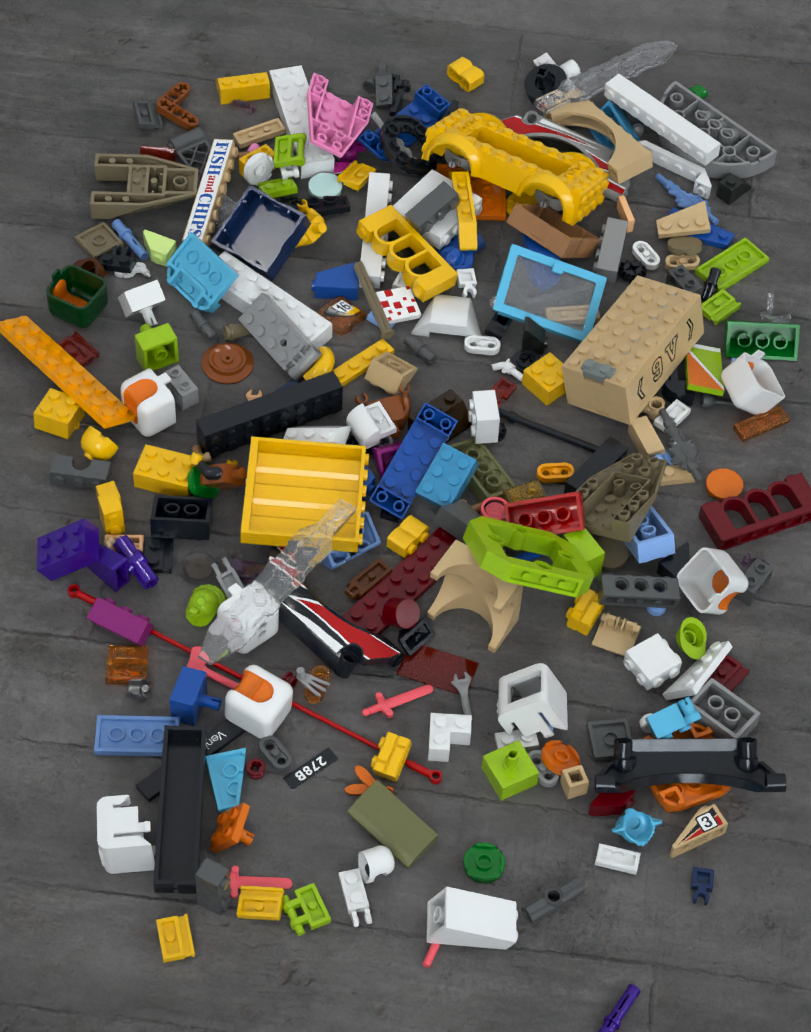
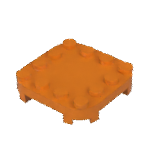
M694 722L690 724L691 729L682 733L679 730L672 733V738H713V731L709 726L706 728ZM648 735L643 739H651V737ZM672 783L649 786L657 802L668 813L684 811L720 798L731 789L730 786L703 783Z

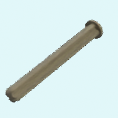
M355 262L353 268L380 328L381 338L389 339L395 335V331L389 325L363 262Z

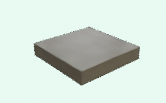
M105 222L75 236V241L88 256L97 260L100 259L102 253L111 254L115 245H119L121 248L124 247V242Z

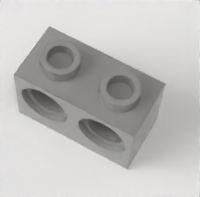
M179 365L163 372L167 373L171 378V381L165 384V386L170 390L174 400L182 410L199 403L198 388Z

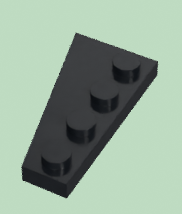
M290 196V198L276 197V201L287 204L297 210V203L303 205L302 199L304 198H298V196ZM308 196L305 199L309 209H314L321 216L350 212L347 196H324L323 199Z

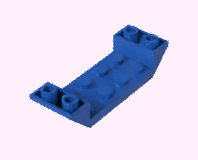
M426 83L415 92L414 101L396 115L414 117L420 120V124L428 129L441 120L451 103ZM380 128L374 132L368 129L357 138V141L381 161H390L385 156L380 144ZM401 133L397 135L399 139H402L404 146L407 148L418 141L411 134Z
M425 402L369 501L402 520L416 496V489L443 443H446L458 420Z

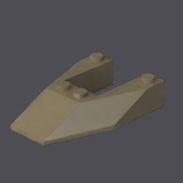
M95 154L94 168L96 180L128 182L127 192L91 191L90 209L92 219H112L163 208L196 197L198 168L150 155Z

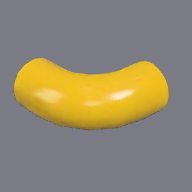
M322 346L318 348L322 355L303 375L305 380L332 371L335 359L329 347Z

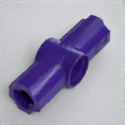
M127 535L117 538L113 546L119 554L128 559L129 571L135 575L144 589L153 588L159 578L149 566L148 559L136 548Z

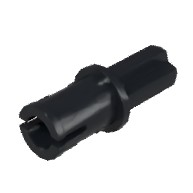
M715 267L710 269L708 279L704 282L705 287L701 295L702 301L705 302L712 297L714 290L717 289V282L722 272L720 269Z

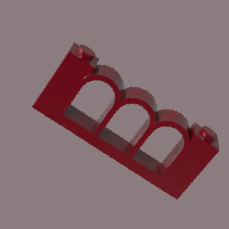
M802 473L791 474L784 481L771 483L767 491L756 488L747 491L743 499L731 496L723 499L721 503L718 500L707 502L701 506L698 517L716 548L726 550L811 521V487ZM782 495L786 497L794 510L782 513L772 496ZM755 502L763 505L771 518L759 521L749 503ZM733 510L740 513L747 526L735 529L725 512Z

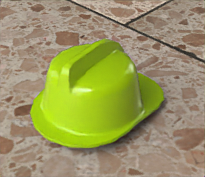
M688 617L683 620L681 627L676 632V642L681 650L692 659L699 660L705 655L706 629L697 618Z

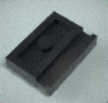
M145 537L144 555L148 559V564L154 573L163 574V572H169V574H172L174 538Z

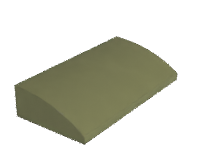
M472 438L449 445L477 460L479 466L467 487L479 502L489 497H500L505 500L518 492V487L483 443L475 444V439Z
M376 780L347 811V814L382 846L389 848L393 856L407 869L437 841L438 834L379 780Z

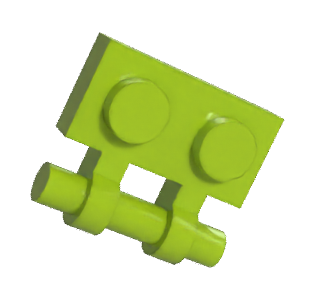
M314 883L294 890L296 899L290 900L288 895L283 896L282 909L284 913L288 914L289 924L292 930H295L297 936L305 933L303 925L307 923L311 930L331 923V917ZM300 907L304 915L298 917L295 909Z

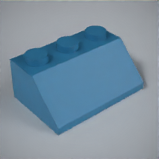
M609 100L600 108L616 124L620 125L623 130L628 134L630 133L636 141H641L623 110L618 105ZM589 128L596 142L615 150L614 144L605 135Z

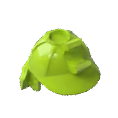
M210 584L195 588L185 613L189 623L197 627L208 625L217 613L219 606L227 600L225 593L219 587Z

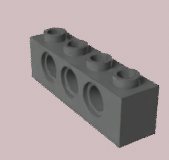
M607 573L602 574L597 583L599 605L675 609L680 601L678 578L668 576L652 577L649 575L633 576L630 574L614 575Z

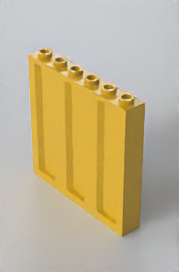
M251 436L240 543L358 553V545H362L363 534L359 533V529L364 527V517H361V513H365L366 502L362 501V497H366L367 485H363V481H367L368 470L364 469V465H368L369 454H365L366 446Z

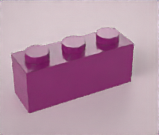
M97 597L87 619L143 647L154 627L149 623L150 619L142 614H139L138 617L133 615V610L122 605L121 608L115 606L116 602L107 597L104 600Z

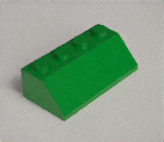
M725 320V357L738 358L744 352L752 355L757 350L765 353L761 359L797 361L800 325L797 323Z

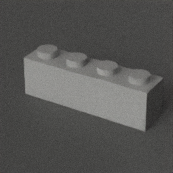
M608 217L607 223L602 226L601 234H604V236H600L601 240L598 246L601 249H597L595 259H598V262L594 261L592 272L607 277L606 282H616L628 221Z

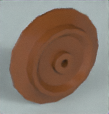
M226 342L209 348L202 357L201 366L209 379L217 383L233 384L239 383L250 375L253 371L254 360L252 354L245 347L236 343Z

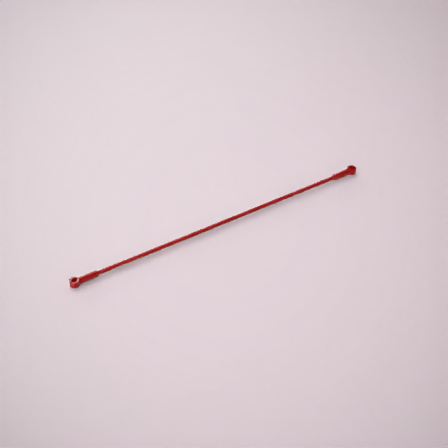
M76 584L68 587L70 598H79L94 605L97 598L81 591ZM154 629L150 632L152 635L191 654V648ZM212 659L208 662L240 680L243 678V675ZM292 701V706L380 751L378 744ZM406 759L404 764L408 768L429 778L432 784L437 785L441 782L442 773L439 770H430L412 760ZM435 775H436V776H438L439 778H438V779H434L432 776H435Z

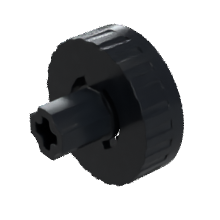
M542 64L529 72L526 76L524 87L529 100L534 105L543 107L566 95L569 90V83L562 68L555 64Z

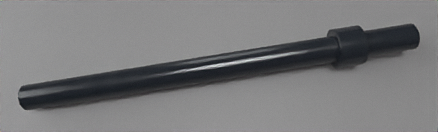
M498 408L499 416L507 419L510 423L521 424L591 452H595L599 448V446L518 416V413L513 411L508 412Z

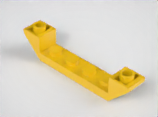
M469 171L448 172L449 179L452 180L453 189L458 193L460 203L456 208L459 227V250H477V221Z

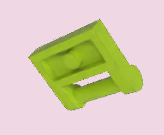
M296 133L275 137L274 165L276 168L305 165L304 144L307 139L306 134ZM294 142H298L297 156L293 157Z

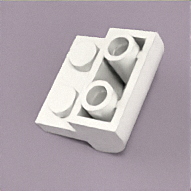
M380 401L366 407L363 403L358 405L348 414L346 424L351 427L350 431L360 446H366V449L380 444V439L397 432L396 426Z

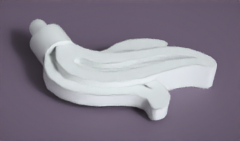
M137 262L131 273L114 272L115 276L119 278H130L136 273H142L145 277H151L150 271L142 262Z

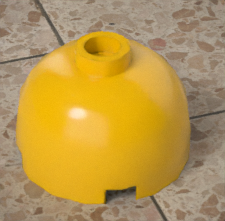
M91 426L85 430L81 437L80 443L85 451L84 456L90 461L92 459L107 461L116 454L119 448L108 437H104L100 431Z

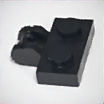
M119 245L114 246L112 254L102 253L98 260L104 266L105 271L131 273L137 263L136 257L130 256L131 247L126 246L123 254L120 255L121 247Z

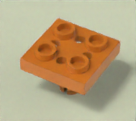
M243 802L222 812L218 816V825L216 831L211 836L212 843L209 850L218 853L238 844L239 841L247 846L253 841L251 837H254V833L243 828L250 809L249 805Z

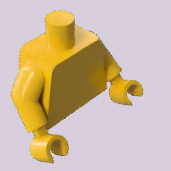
M302 199L303 205L297 203L300 212L306 213L311 225L295 248L314 243L327 230L324 218L314 209H309L305 199Z

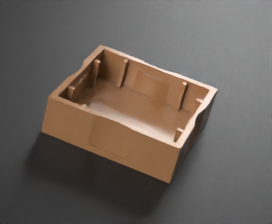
M516 203L506 221L560 258H591L601 240L577 224L574 226L562 221V214L549 206L543 209V207H540V204Z

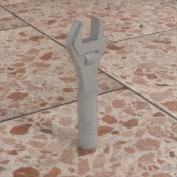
M464 672L465 678L458 680L455 673L454 680L451 683L460 694L464 715H472L468 697L471 677Z

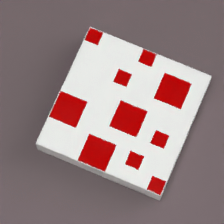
M409 286L376 292L389 324L421 317V312Z

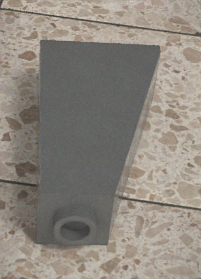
M462 500L441 506L433 522L465 543L463 536L469 521L481 515ZM504 546L503 550L507 555L509 547Z

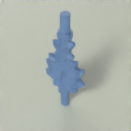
M660 173L655 176V179L663 184L666 190H669L668 193L676 197L674 201L679 207L685 209L705 201L709 221L714 225L719 223V219L711 214V207L708 206L709 202L703 200L699 194L686 193V191L680 189L679 185H675L671 180H667Z

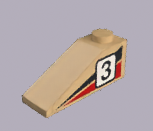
M715 804L709 807L707 805L703 806L697 811L672 845L669 854L671 859L725 834L728 823Z

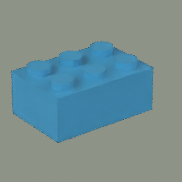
M443 443L415 491L417 496L438 508L458 502L477 470L478 462L476 459Z

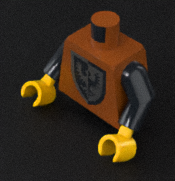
M192 452L189 461L197 465V469L200 471V485L224 490L244 486L247 473L244 467L237 466L238 461L234 460L232 462L227 459V463L206 465L204 461H201L203 455Z

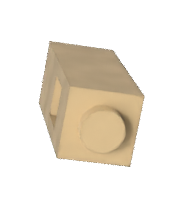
M637 417L628 426L627 432L638 452L649 457H654L657 454L664 455L665 448L648 417Z

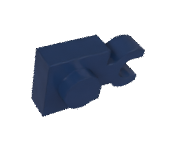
M693 867L691 889L696 890L692 898L694 904H696L697 897H703L704 905L708 904L710 899L708 892L712 893L713 869Z

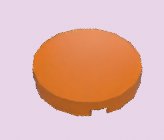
M721 468L713 470L708 475L705 483L709 496L716 498L720 502L727 497H739L744 487L743 480L739 474L730 469Z
M551 740L546 742L541 750L542 762L550 771L561 776L562 770L580 764V757L569 744L566 746L560 740Z

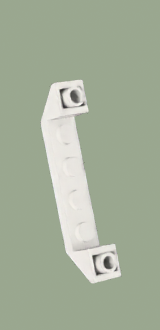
M646 140L638 141L647 150L652 152L653 163L695 182L693 193L699 194L707 200L709 199L712 185L705 168Z

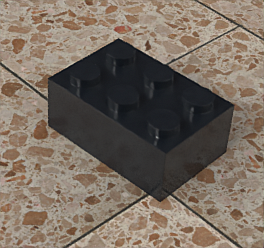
M155 495L150 518L151 537L209 540L213 517V498Z

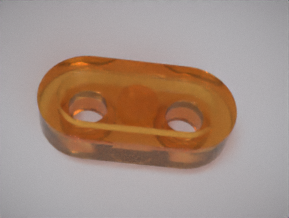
M315 666L310 671L311 675L317 678L322 677L323 679L321 680L326 682L330 681V671L327 667ZM320 685L327 690L328 686ZM305 687L304 697L309 703L316 704L323 700L326 692L314 688L321 694V697L312 696L311 694L313 693Z

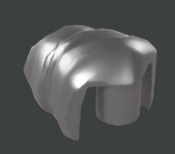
M130 679L126 697L146 701L152 693L147 679Z

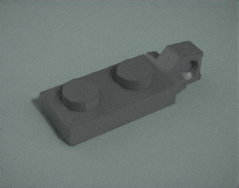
M386 62L379 63L380 72H377L375 76L376 107L393 106V77L391 71H388Z

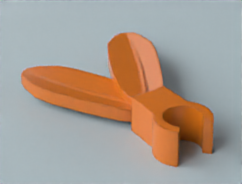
M361 766L355 767V773L363 784L347 786L344 791L349 795H362L375 782L372 775ZM387 786L386 788L394 794V789Z

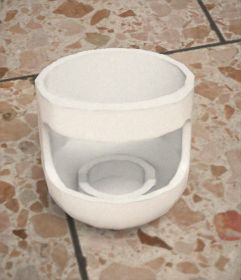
M376 846L360 851L358 854V866L362 880L366 884L374 882L377 875L383 874L386 876L394 869L395 861L393 854L385 846ZM367 863H368L369 872H370V873H369V876L367 875V873H366V871H365V866H366Z

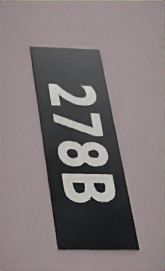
M328 747L285 776L283 780L294 790L338 760V758Z

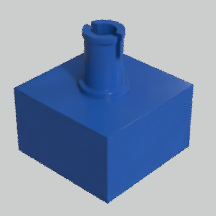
M186 666L182 667L169 699L171 717H180V723L195 726L202 707L216 711L220 710L222 698L207 695L206 672Z

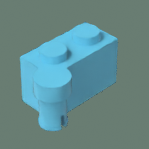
M689 696L646 717L645 720L654 738H672L673 732L679 730L682 733L691 729L690 724L702 717L699 711H696Z

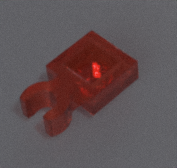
M502 376L491 389L495 390L498 407L501 404V399L507 401L517 388V384Z

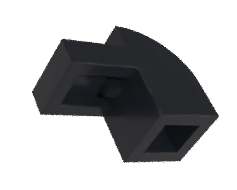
M676 367L663 384L662 395L670 403L677 399L686 406H692L695 391L687 389L686 380H678Z

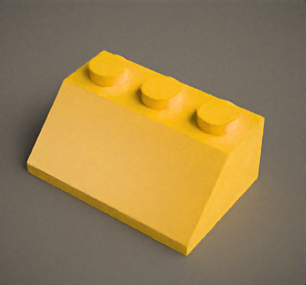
M267 72L215 79L221 105L270 98V82Z

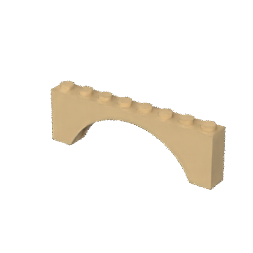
M574 90L543 106L545 118L562 126H581L593 129L605 135L614 144V154L607 163L609 176L617 184L653 167L652 152L636 141L630 133L628 134L611 117L609 118L603 110L596 107L593 102H590L579 91Z

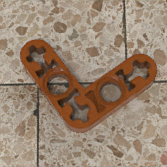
M178 82L157 100L156 111L185 130L190 131L198 127L199 119L178 106L189 96L191 89L188 83Z

